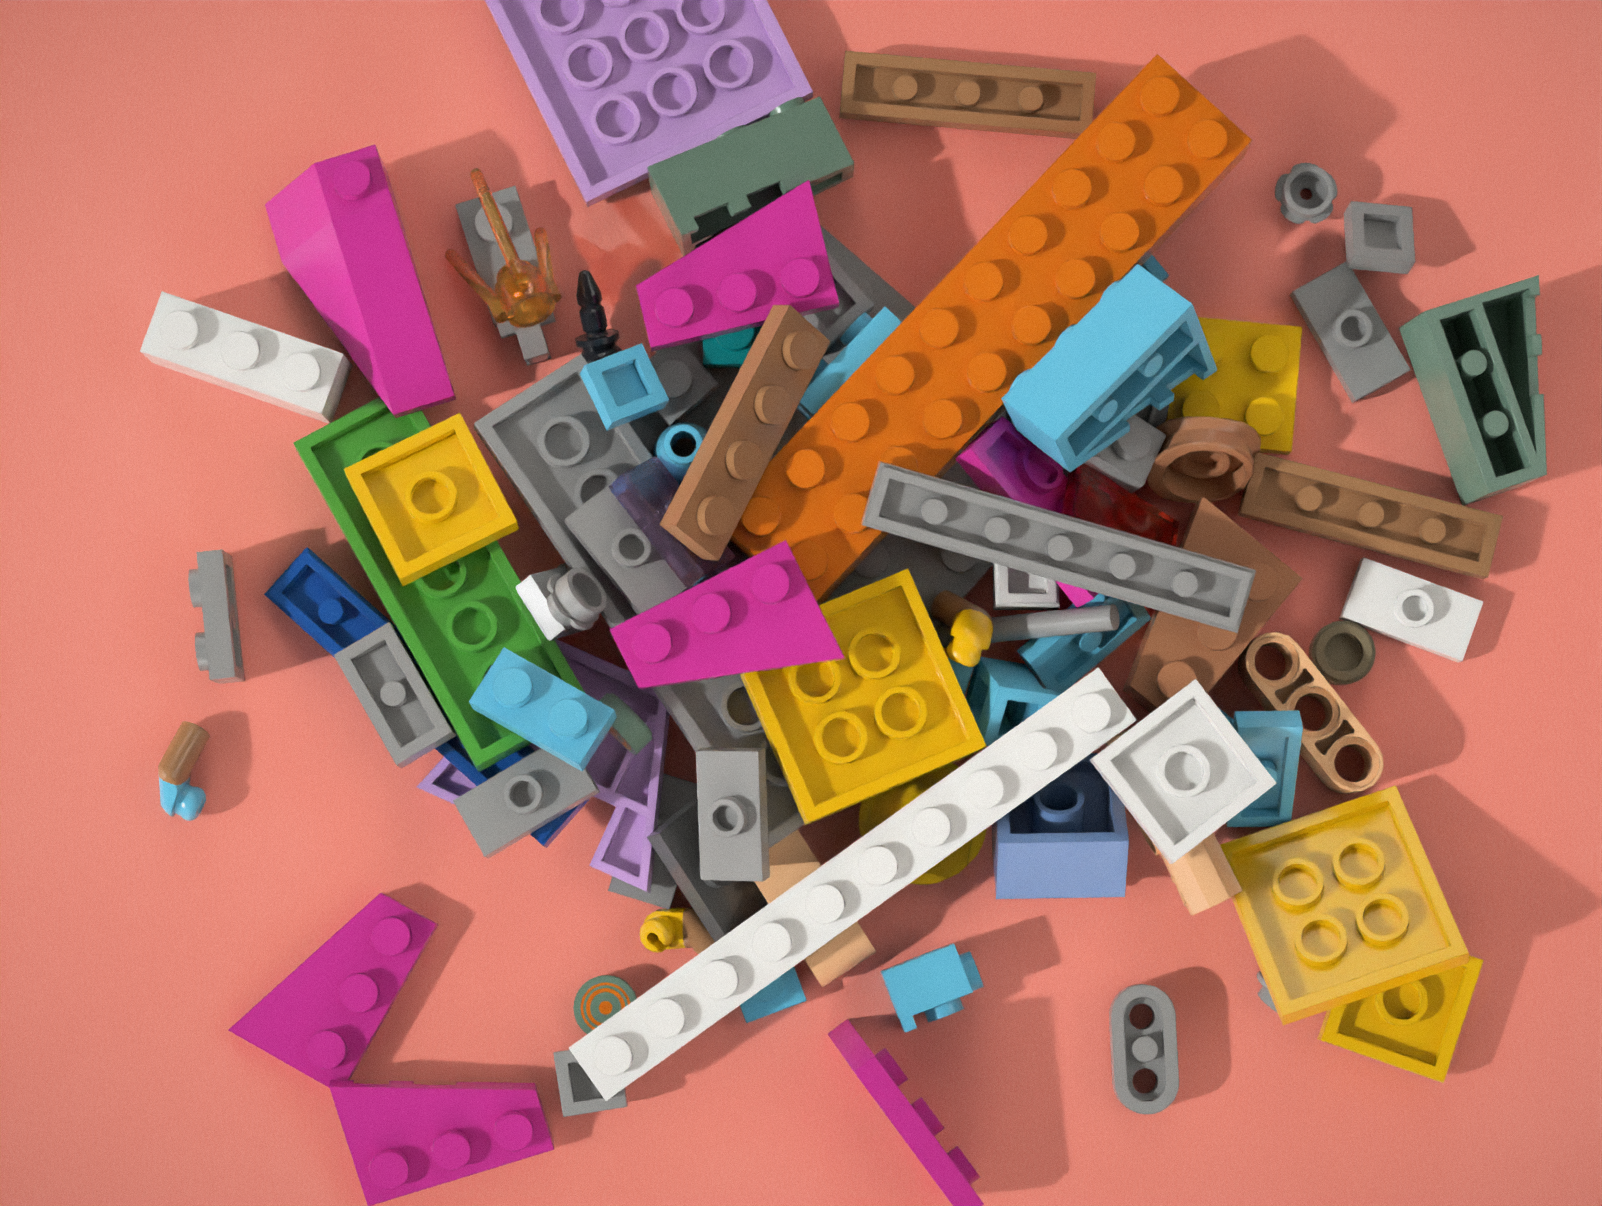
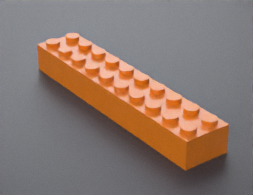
M1156 54L769 461L730 541L748 558H751L786 540L818 605H821L889 534L861 524L879 461L942 478L957 462L955 458L1006 409L1001 398L1009 391L1016 377L1023 371L1032 369L1055 346L1060 334L1067 327L1077 324L1100 301L1102 294L1108 286L1117 280H1122L1137 264L1142 266L1244 158L1252 139L1162 57Z

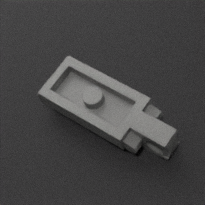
M516 186L456 204L459 219L495 328L498 327L501 338L517 335L527 366L551 359L541 326L556 322L552 309H555Z

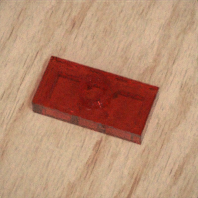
M1085 463L1072 472H1068L1062 514L1176 546L1179 521L1137 495L1129 493Z

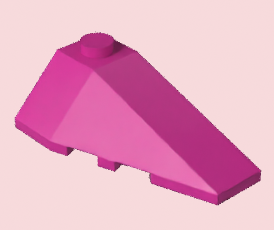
M374 144L314 163L265 204L283 265L310 299L320 316L334 332L395 419L456 400L388 172L376 145Z

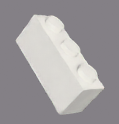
M163 291L160 294L140 352L154 364L328 424L333 421L352 368V364L343 353Z

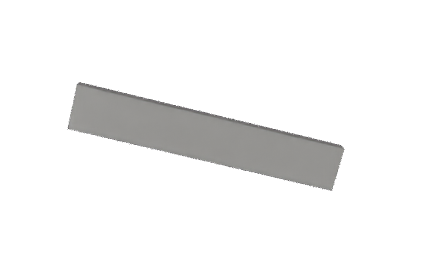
M882 461L878 463L861 521L863 526L1238 633L1256 574V570Z

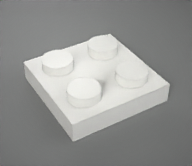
M1196 679L1090 759L1094 767L1169 864L1176 862L1277 784Z

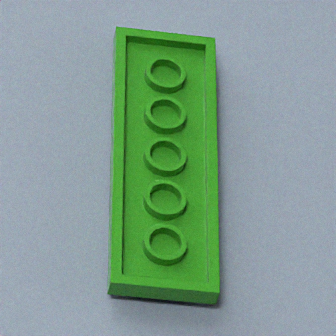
M378 397L297 440L293 444L479 773L531 744L530 741L475 711L469 703V700L504 647L580 691L584 692L555 640H547L517 593L516 586L521 581L497 540L402 586L346 477L344 469L431 427L422 410L395 419L382 399Z

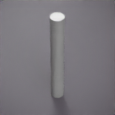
M1111 604L991 617L994 623L991 643L1117 630L1119 627V612L1116 605ZM941 623L934 628L943 648H947L953 639V636L950 634L951 627Z

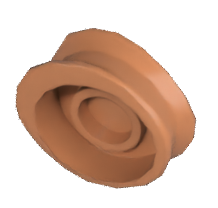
M1186 416L1169 419L1156 427L1166 437L1148 474L1147 481L1149 487L1160 497L1176 502L1197 503L1204 496L1208 501L1215 502L1231 498L1244 489L1254 474L1253 458L1256 452H1260L1261 437L1248 424L1226 418Z

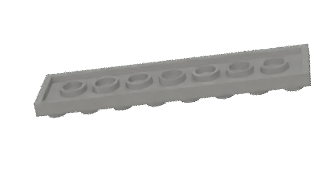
M580 354L474 423V430L570 570L572 568H582L599 581L607 598L606 608L601 612V615L610 628H613L636 616L637 613L564 521L568 515L614 480H618L697 581L694 586L729 569L722 557H720L719 561L701 559L660 525L676 491L629 423L608 431L606 430L580 376L584 365L588 364L582 354ZM740 674L652 688L695 752L702 747L765 748L769 848L804 825V821Z

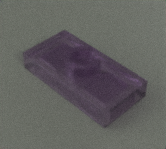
M656 455L624 472L608 487L685 587L690 589L723 569L735 558V555L726 546L719 561L701 559L660 525L680 485Z

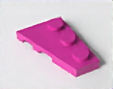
M809 180L636 285L651 352L763 326L773 305H791L802 316L839 308V300Z

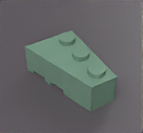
M803 97L789 100L769 113L770 117L748 126L740 125L732 128L712 141L647 167L651 193L683 256L711 240L715 234L734 226L807 180L810 181L812 194L815 196L853 177L855 163L821 97L807 102L804 101Z
M1539 275L1424 311L1399 327L1463 506L1519 488L1547 475L1544 394H1539L1538 356L1542 355L1541 334L1536 332L1535 297L1540 295Z

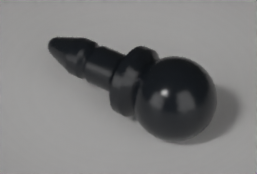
M588 270L581 271L578 276L576 298L577 304L581 306L579 314L582 329L586 334L576 337L575 342L576 346L583 350L581 354L589 364L623 350L616 345L620 338L619 331L615 329L606 330L608 324L604 306L601 305L603 300L597 283Z

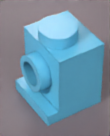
M981 657L980 662L974 666L966 700L986 746H989L1051 702L1059 694L1056 690L1044 689L1024 663Z
M954 943L880 971L902 1030L905 1033L917 1028L913 1018L914 1015L924 1012L928 1022L946 1017L964 1009L960 997L984 987L971 952L968 951L959 955Z

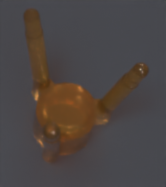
M474 168L470 172L471 180L506 262V265L497 273L495 292L454 249H448L445 253V258L489 306L497 323H503L508 320L511 325L517 328L535 326L545 321L555 309V303L562 298L554 281L547 232L542 227L536 228L534 232L538 267L531 265L526 260H520L484 175L480 169Z

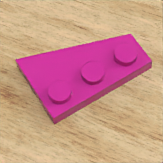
M1003 416L988 425L955 458L982 491L1148 538L1153 532L1137 519L1126 523L1109 510L1110 498L1093 485L1083 490L1066 477L1060 464L1020 434L1015 426ZM1055 581L1077 608L1091 601L1098 594Z
M786 540L609 629L639 689L846 659Z
M379 893L228 1031L328 1088L330 1080H350L438 924L390 896Z
M848 1019L830 1031L828 1036L950 1203L953 1206L984 1205L971 1187V1184L980 1178L979 1174L958 1146L946 1153L937 1141L935 1135L945 1128L923 1098L920 1097L912 1104L909 1103L898 1088L908 1078L887 1049L883 1048L874 1055Z
M330 1080L329 1088L368 1206L554 1150V1140L536 1083L457 1082L455 1085L414 1084V1081H389V1084L354 1083V1080Z

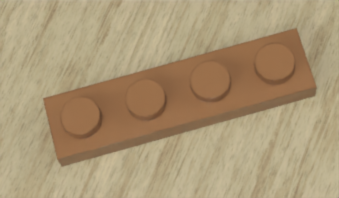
M845 51L839 118L1077 139L1093 121L1096 73Z
M791 305L772 306L660 523L665 530L701 559L719 561L831 342Z
M1259 452L1255 453L1253 458L1254 474L1248 485L1244 488L1237 516L1482 580L1488 578L1503 519L1502 515Z

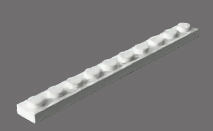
M1099 667L574 1043L569 1047L570 1051L605 1101H607L1137 721Z

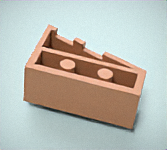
M1204 496L1192 509L1179 548L1256 570V574L1238 633L1154 610L1123 688L1126 694L1149 713L1153 712L1195 679L1208 694L1303 579Z

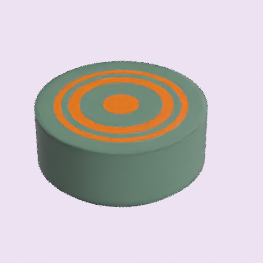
M606 693L599 701L614 709L617 715L608 732L627 750L637 755L652 740V732L624 701L613 693Z
M612 975L594 977L583 984L576 994L573 1006L576 1022L588 1034L636 1000L637 995L633 988L619 977Z

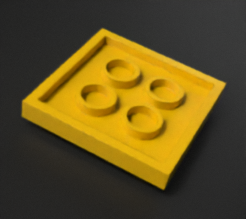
M908 568L819 605L846 659L740 674L805 826L977 753L987 747Z
M1396 785L1220 844L1242 889L1240 893L1231 898L1282 1025L1468 963L1469 952Z

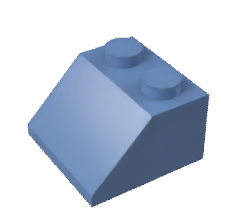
M1098 753L1089 754L992 824V855L996 899L1125 897L1129 849L1125 805L1091 763L1090 759Z

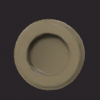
M1336 621L1324 626L1314 635L1309 646V659L1328 683L1333 685H1348L1359 681L1369 673L1375 661L1376 652L1372 637L1366 629L1351 621Z

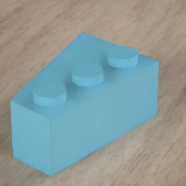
M1137 264L1122 280H1117L1108 286L1102 294L1100 301L1077 324L1067 327L1058 337L1055 346L1032 369H1027L1019 374L1013 381L1009 391L1001 399L1016 430L1063 468L1072 472L1130 431V424L1126 420L1149 404L1160 411L1174 401V393L1170 391L1193 374L1204 380L1215 373L1217 367L1193 304Z

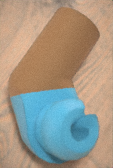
M182 721L158 765L161 807L171 817L177 814L184 820L192 821L201 813L206 802V794L202 788L190 785L191 770L209 740L210 735L202 727L187 721Z

